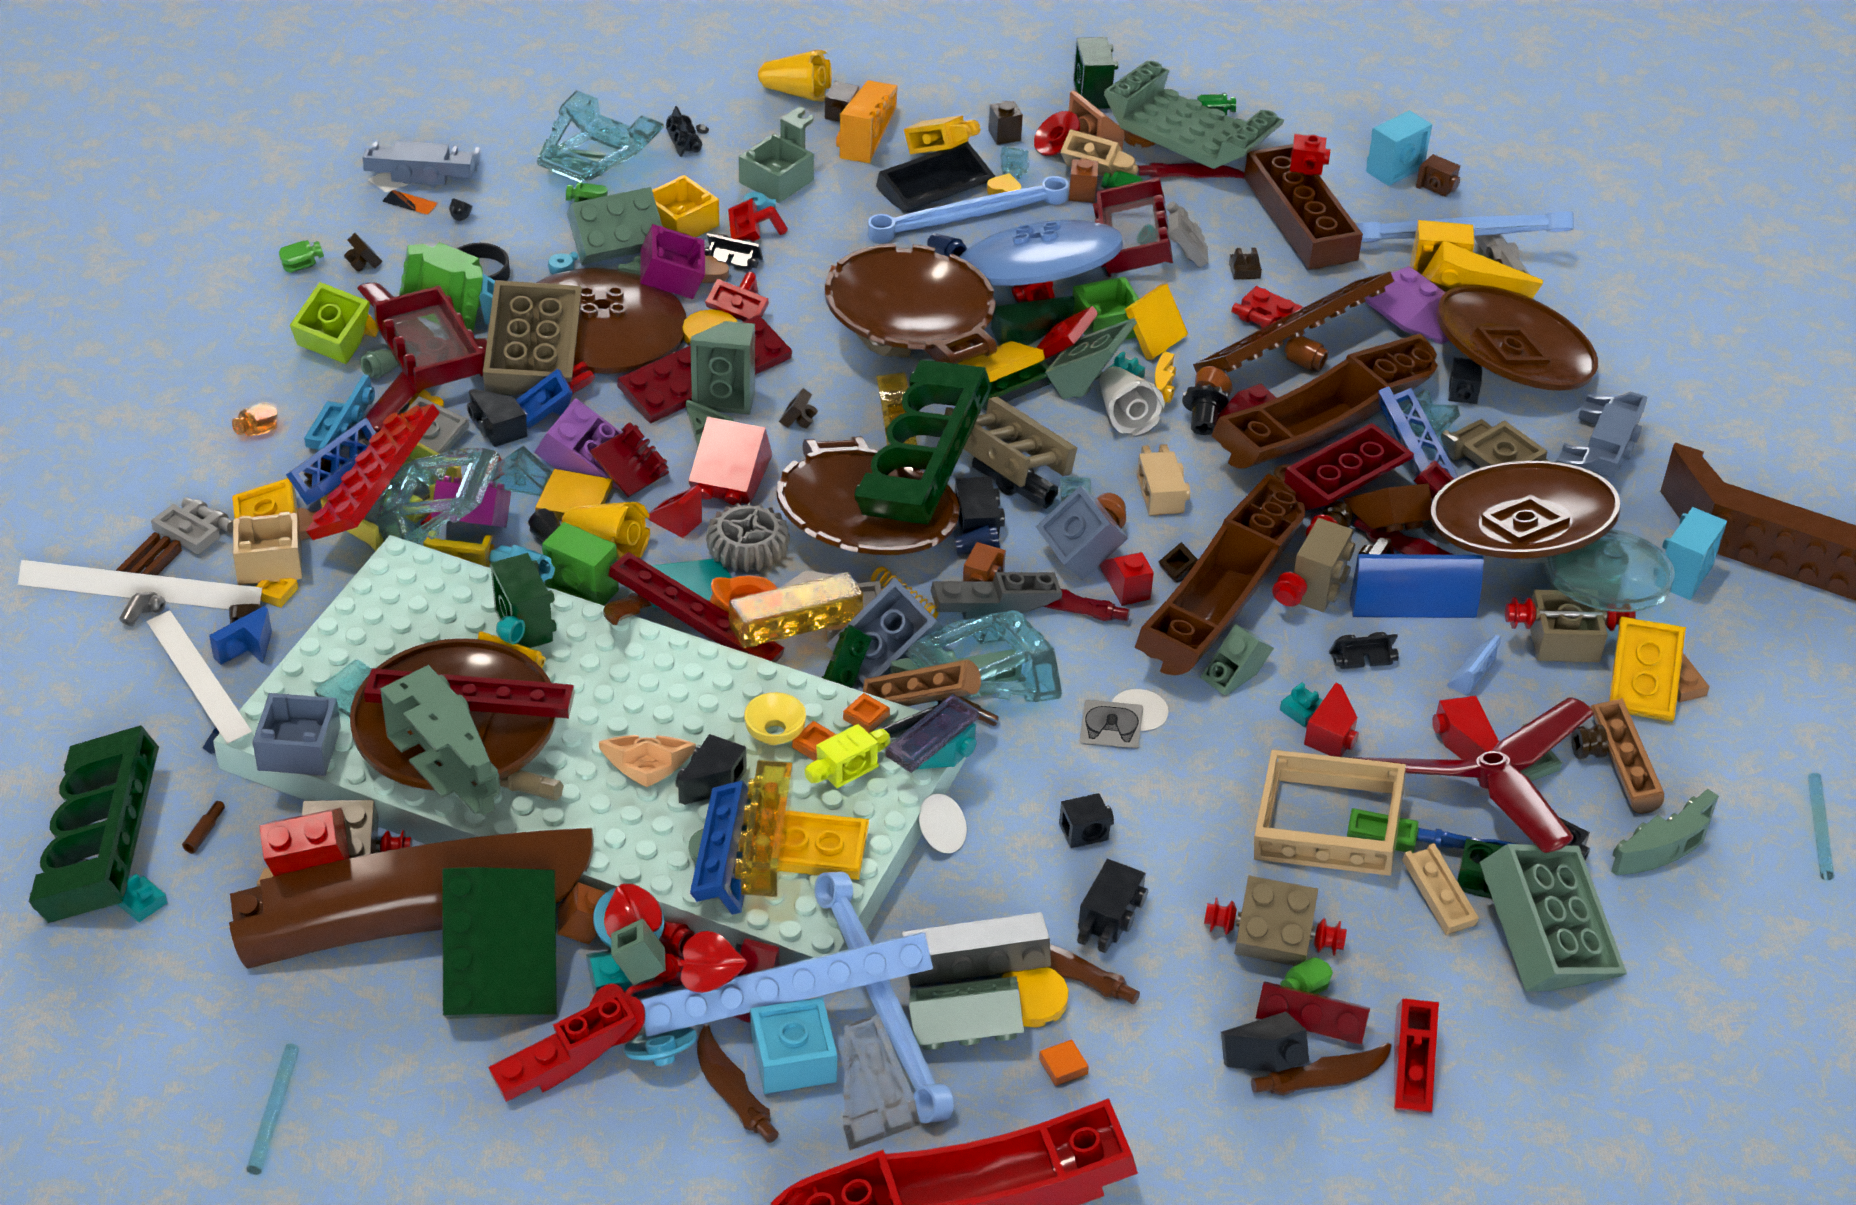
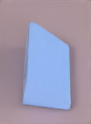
M1494 635L1476 647L1447 683V686L1462 694H1470L1496 660L1501 640L1500 636Z

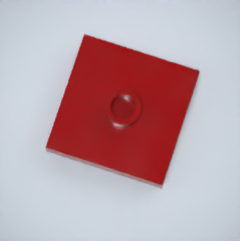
M1090 306L1054 325L1036 348L1042 349L1044 358L1047 359L1073 346L1097 317L1098 312L1093 306Z

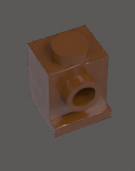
M1432 154L1419 167L1416 188L1421 189L1424 187L1446 197L1459 186L1460 177L1458 175L1460 165Z

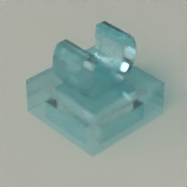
M1003 146L1000 155L1002 175L1007 174L1009 170L1016 171V179H1020L1022 172H1028L1029 150Z

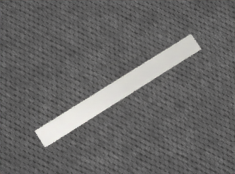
M21 560L18 585L126 598H131L137 593L155 592L158 596L164 597L165 602L229 609L230 605L260 604L262 592L260 587Z
M169 610L146 621L226 743L228 744L252 732L172 612Z

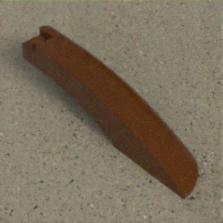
M1416 334L1348 354L1344 361L1285 395L1261 405L1219 417L1211 436L1225 450L1231 453L1227 463L1238 469H1245L1300 451L1338 435L1380 412L1378 390L1389 386L1395 395L1410 388L1414 390L1431 378L1438 366L1435 362L1437 353L1423 335Z
M1268 473L1224 519L1222 526L1190 572L1170 597L1141 627L1135 648L1144 652L1150 658L1163 661L1160 669L1161 673L1181 675L1190 671L1242 611L1302 524L1305 516L1304 503L1298 502L1295 498L1296 492L1275 476Z

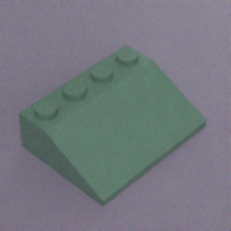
M1507 844L1479 862L1526 992L1554 991L1622 977L1627 974L1579 846H1565L1560 850L1544 853L1536 845Z

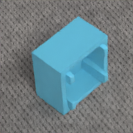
M1408 110L1374 127L1371 133L1372 139L1367 157L1366 172L1390 186L1419 171L1420 165L1427 157L1433 124Z
M1694 507L1691 508L1688 514L1683 513L1681 515L1680 525L1672 537L1665 538L1662 548L1666 549L1662 566L1658 565L1654 573L1658 577L1657 587L1688 600L1692 599L1714 566L1727 523L1724 519Z
M823 997L750 1008L751 1040L764 1094L837 1082L838 1055Z

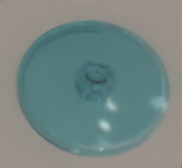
M1613 529L1602 538L1585 547L1559 555L1548 556L1545 563L1549 580L1564 595L1581 604L1615 612L1640 611L1660 604L1669 596L1675 577L1672 562L1660 548L1639 536Z

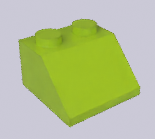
M319 282L290 323V328L297 345L347 364L362 342L370 302Z

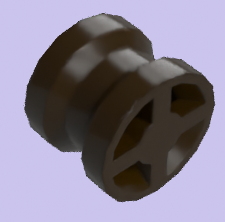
M1594 725L1591 729L1579 726L1572 732V749L1577 759H1585L1588 755H1594L1597 758L1607 755L1608 736L1603 725Z

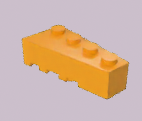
M867 80L840 113V131L836 138V147H840L839 158L865 163L871 162L897 108L898 85Z

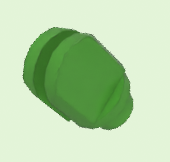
M577 182L576 188H574V185L568 184L566 189V201L575 199L574 202L608 195V188L603 185Z
M306 240L282 247L279 251V257L284 270L292 273L316 264L314 257H324L319 241L313 242V246H310L309 241Z
M1312 957L1290 968L1280 985L1320 994L1328 989L1333 972L1327 962Z

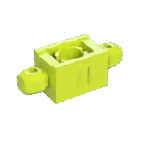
M856 724L817 744V760L808 764L804 769L806 779L810 783H818L828 779L836 788H839L878 768L877 753L889 746V733L884 729H877L868 733L859 724Z

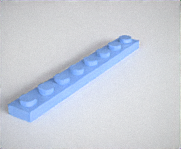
M921 932L736 976L724 986L706 993H697L685 988L642 998L640 1000L645 1008L644 1026L646 1035L648 1037L749 1013L750 1008L800 1001L933 969V963L926 934Z

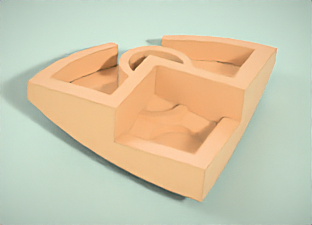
M629 735L599 741V749L607 759L630 779L645 787L651 786L673 773L693 754L696 748L695 743L667 736H656L655 739Z

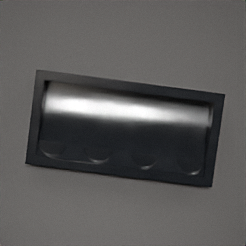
M967 141L952 149L937 151L879 171L876 187L892 204L907 212L985 184L989 179L996 176Z

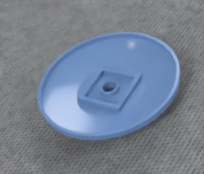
M1084 220L1043 221L1020 225L993 234L968 248L960 255V258L979 269L991 285L1036 284L1067 278L1103 265L1119 254L1123 247V239L1117 229L1105 224Z

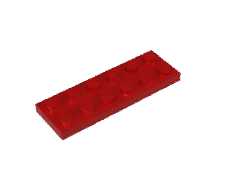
M433 403L423 407L419 405L414 406L401 414L395 412L384 419L381 430L370 438L369 446L356 457L355 465L341 477V484L327 496V503L313 515V522L306 530L312 540L359 526L440 412Z

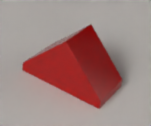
M696 485L665 499L649 512L650 519L648 520L684 538L702 523L701 488Z

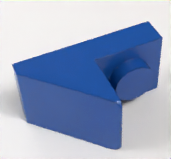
M556 369L517 398L516 401L526 414L527 427H533L552 412L561 416L569 406L573 392L561 370Z
M263 606L209 635L213 658L220 665L246 651H250L261 663L264 662L272 634L268 609Z

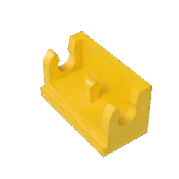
M431 528L423 546L489 568L491 563L488 560L491 550H495L494 544H490L492 535H485L482 544L442 540L435 538L438 529Z

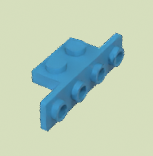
M369 375L361 377L345 404L331 401L326 402L304 437L307 448L318 449L319 451L363 419L366 408L369 404L373 403L375 397V389L371 386ZM340 444L339 456H340L341 450H342V448H343V446H344V445H342V444Z

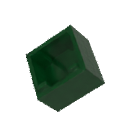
M1107 37L1077 38L1073 75L1075 90L1098 109L1110 108L1104 93L1107 88L1113 85L1114 70H1117L1119 66L1118 62L1113 60L1111 53L1113 52V45L1108 43Z
M524 553L491 562L494 608L499 620L501 621L505 616H514L525 622L524 634L517 644L532 648L553 642L552 632L557 630L555 620H551L550 603L555 601L554 593L552 590L548 591L538 573L539 565L537 561H532L529 554Z

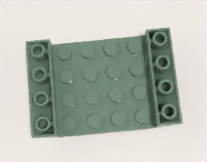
M1156 61L1144 62L1107 88L1104 93L1121 129L1213 169L1245 156L1284 122V119L1277 117V114L1270 110H1260L1248 121L1237 118L1233 119L1226 116L1219 109H1210L1203 106L1196 99H1187L1180 96L1175 90L1164 89L1169 70L1163 68Z

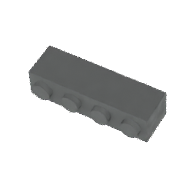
M1042 912L902 931V937L925 932L933 963V969L907 975L910 986L1051 966L1050 937Z

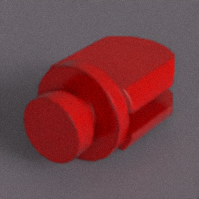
M584 361L574 366L572 381L567 382L573 394L588 386L595 378L592 371H587L588 365Z

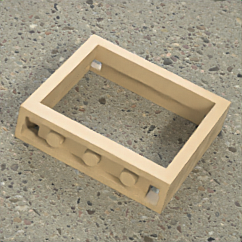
M1271 749L1254 834V860L1391 876L1405 788L1406 764ZM1280 781L1392 793L1385 841L1271 828Z

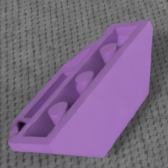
M1410 266L1391 272L1395 282L1385 286L1386 291L1374 297L1369 295L1365 297L1368 305L1403 331L1414 335L1421 334L1425 338L1434 339V342L1439 344L1449 341L1441 330L1436 317L1437 305L1446 292Z

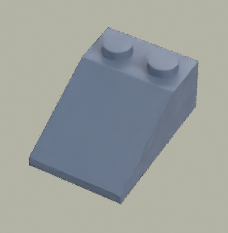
M896 578L845 626L848 628V625H852L872 638L857 678L863 684L867 678L890 674L891 661L922 655L946 632V629ZM839 633L826 644L832 652H834L838 642Z

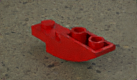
M619 991L553 1024L555 1034L489 1066L490 1074L506 1102L539 1086L543 1093L570 1078L601 1056L633 1026L636 1018Z

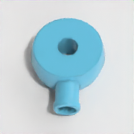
M750 192L743 197L742 202L752 198L757 205L758 211L769 206L776 208V199H767L760 192Z
M573 251L569 255L560 253L551 256L548 261L549 272L553 275L573 270L574 261L579 258L578 254Z

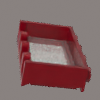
M1159 177L1096 192L1097 203H1093L1096 217L1095 223L1105 224L1117 229L1123 239V247L1119 254L1101 265V268L1106 267L1109 277H1111L1112 273H1120L1164 262L1173 263L1171 241L1167 231L1169 226L1166 203Z
M440 286L374 302L375 324L417 394L426 388L479 374L481 377L483 376L484 349L482 346H477L472 330H467L462 314L455 311L451 297L449 295L446 296Z

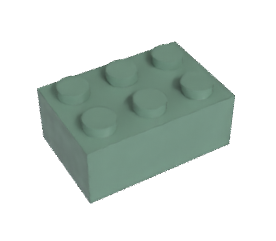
M651 187L571 203L567 211L581 265L641 253V247L651 225L662 226Z

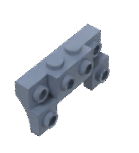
M374 141L371 149L365 148L362 159L364 171L391 173L392 182L445 185L448 176L471 178L473 171H477L481 152L480 147H476L475 152L458 151V146H453L452 152L449 153V144L395 141L393 147L379 146L378 141Z
M1628 392L1615 397L1587 394L1586 401L1580 409L1578 418L1596 424L1590 437L1588 447H1580L1564 443L1562 452L1556 462L1578 466L1601 475L1614 477L1617 470L1620 469L1624 458L1630 459L1634 445L1639 439L1642 426L1638 425L1644 412L1648 397L1634 392Z

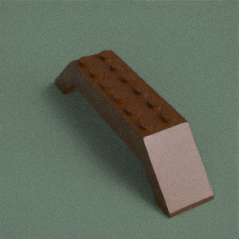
M1674 443L1660 492L1679 519L1683 513L1688 514L1691 508L1694 507L1727 521L1717 554L1856 601V525L1725 483L1704 459V451Z

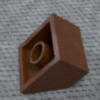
M1429 483L1388 487L1343 499L1352 512L1371 529L1385 528V533L1404 530L1403 525H1405L1406 531L1423 528V522L1432 520V499Z

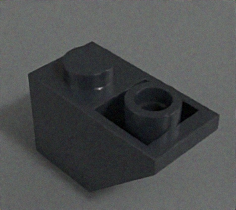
M477 389L469 390L470 403L467 404L468 414L472 421H477L482 436L484 438L488 437L494 447L527 437L526 414L514 397Z
M709 734L702 745L696 746L687 767L681 768L678 772L675 786L678 787L679 803L687 805L710 799L712 788L740 781L747 770L746 746Z

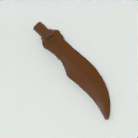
M631 593L626 598L606 604L603 609V615L611 624L618 625L621 620L639 614L640 609L652 605L650 601L637 593Z
M1050 944L1051 966L1049 968L1055 970L1060 976L1081 981L1104 997L1122 998L1131 1004L1137 1002L1140 992L1126 985L1122 975L1107 972L1070 951Z
M705 1024L698 1038L697 1054L706 1080L737 1113L744 1129L759 1133L767 1143L775 1141L779 1132L770 1123V1110L760 1103L752 1092L748 1090L745 1073L722 1051L711 1033L710 1026Z
M1386 1043L1364 1052L1321 1057L1305 1067L1299 1066L1268 1073L1264 1077L1252 1078L1251 1088L1254 1093L1270 1091L1271 1093L1285 1096L1293 1093L1295 1090L1351 1083L1376 1071L1385 1062L1392 1045Z

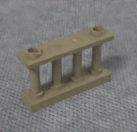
M999 397L989 398L986 414L978 416L964 447L965 451L1020 487L1025 486L1027 472L1031 468L1046 465L1062 476L1072 474L1077 453L1076 446ZM947 407L945 415H951L954 409ZM986 426V427L990 428L991 430L987 431V430H985V429L982 428V427ZM1003 439H1006V440L1010 441L1011 443L1007 444V443H1005V442L1002 441V440H1003ZM1023 452H1026V453L1030 454L1031 456H1030V457H1027V456H1025V455L1022 454V453H1023Z

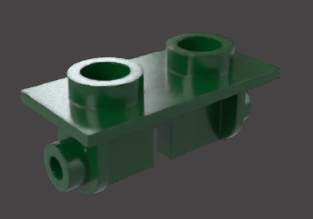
M848 625V628L845 627L844 631L839 633V639L833 655L836 657L834 661H829L825 674L821 678L852 688L872 638L852 625Z

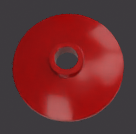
M1061 111L1048 117L1035 134L1034 146L1036 150L1045 156L1060 153L1070 129L1080 131V120L1077 115L1071 111Z

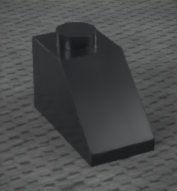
M1287 1012L1221 1032L1223 1059L1227 1067L1279 1072L1309 1062L1307 1030Z

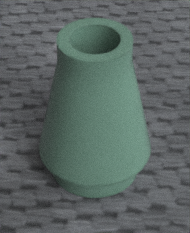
M390 349L367 351L360 361L363 373L375 379H379L400 366Z

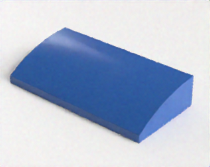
M1358 554L1349 599L1352 616L1476 618L1482 588L1483 555Z

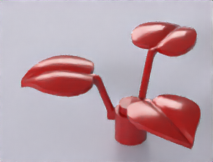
M621 884L615 889L607 906L604 926L608 936L611 938V933L643 918L651 930L655 932L662 925V910L656 898L647 890L634 884ZM702 931L693 935L683 947L684 959L665 953L666 971L660 973L654 980L631 986L626 992L617 984H607L595 993L589 1006L620 991L636 1018L633 1026L611 1047L621 1045L637 1036L644 1026L645 1008L640 999L632 996L634 993L653 987L660 988L663 983L671 986L683 984L687 989L697 993L710 992L733 980L746 967L747 960L720 934L712 931Z

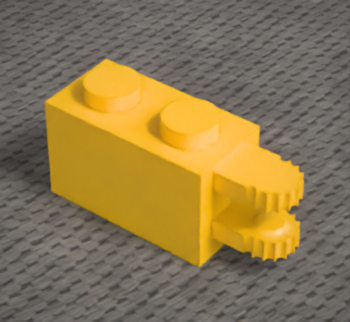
M963 115L924 120L903 130L909 153L918 154L952 149L969 141V137L978 135L981 126L978 121L973 119L964 121Z

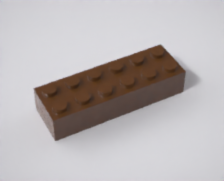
M1293 144L1254 150L1247 153L1244 179L1308 269H1318L1358 261L1363 233L1320 175H1306L1290 171Z

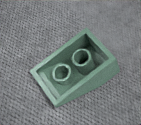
M1135 318L1082 336L1073 346L1059 354L1045 373L1063 400L1073 396L1080 398L1091 390L1090 385L1093 381L1100 378L1104 367L1136 325L1137 321Z

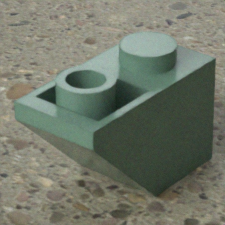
M1235 624L1200 678L1223 695H1228L1257 675L1274 647L1251 631Z

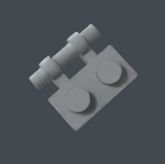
M1174 201L1170 202L1166 208L1170 212L1169 228L1167 231L1171 240L1175 243L1178 242L1187 259L1193 260L1199 268L1208 264V246L1204 242L1205 237L1202 235L1201 228L1197 223L1191 222L1187 211L1183 207H1179Z
M189 497L183 499L181 503L182 508L172 504L151 520L154 531L169 537L172 541H180L183 547L196 554L201 553L220 538L219 530L233 531V521L228 519L226 513L220 510L213 511L208 508L207 503L199 499L193 500Z

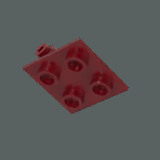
M631 422L622 428V433L590 450L593 457L627 497L669 474V467L666 465L668 461L662 458L654 445L648 447L650 440L645 439L643 441L645 436L641 433L637 425L633 426Z

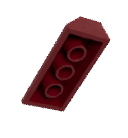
M1370 423L1287 467L1284 483L1296 492V500L1304 503L1306 511L1326 506L1413 459L1414 453L1375 424Z

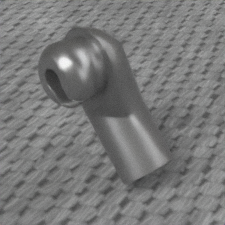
M155 592L137 593L131 597L119 620L125 625L133 627L141 613L151 611L160 613L163 611L166 605L165 599L162 596H158Z

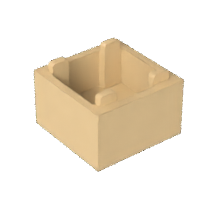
M281 512L278 515L240 516L233 519V558L238 585L255 584L261 580L276 582L282 578L302 579V544L297 513Z

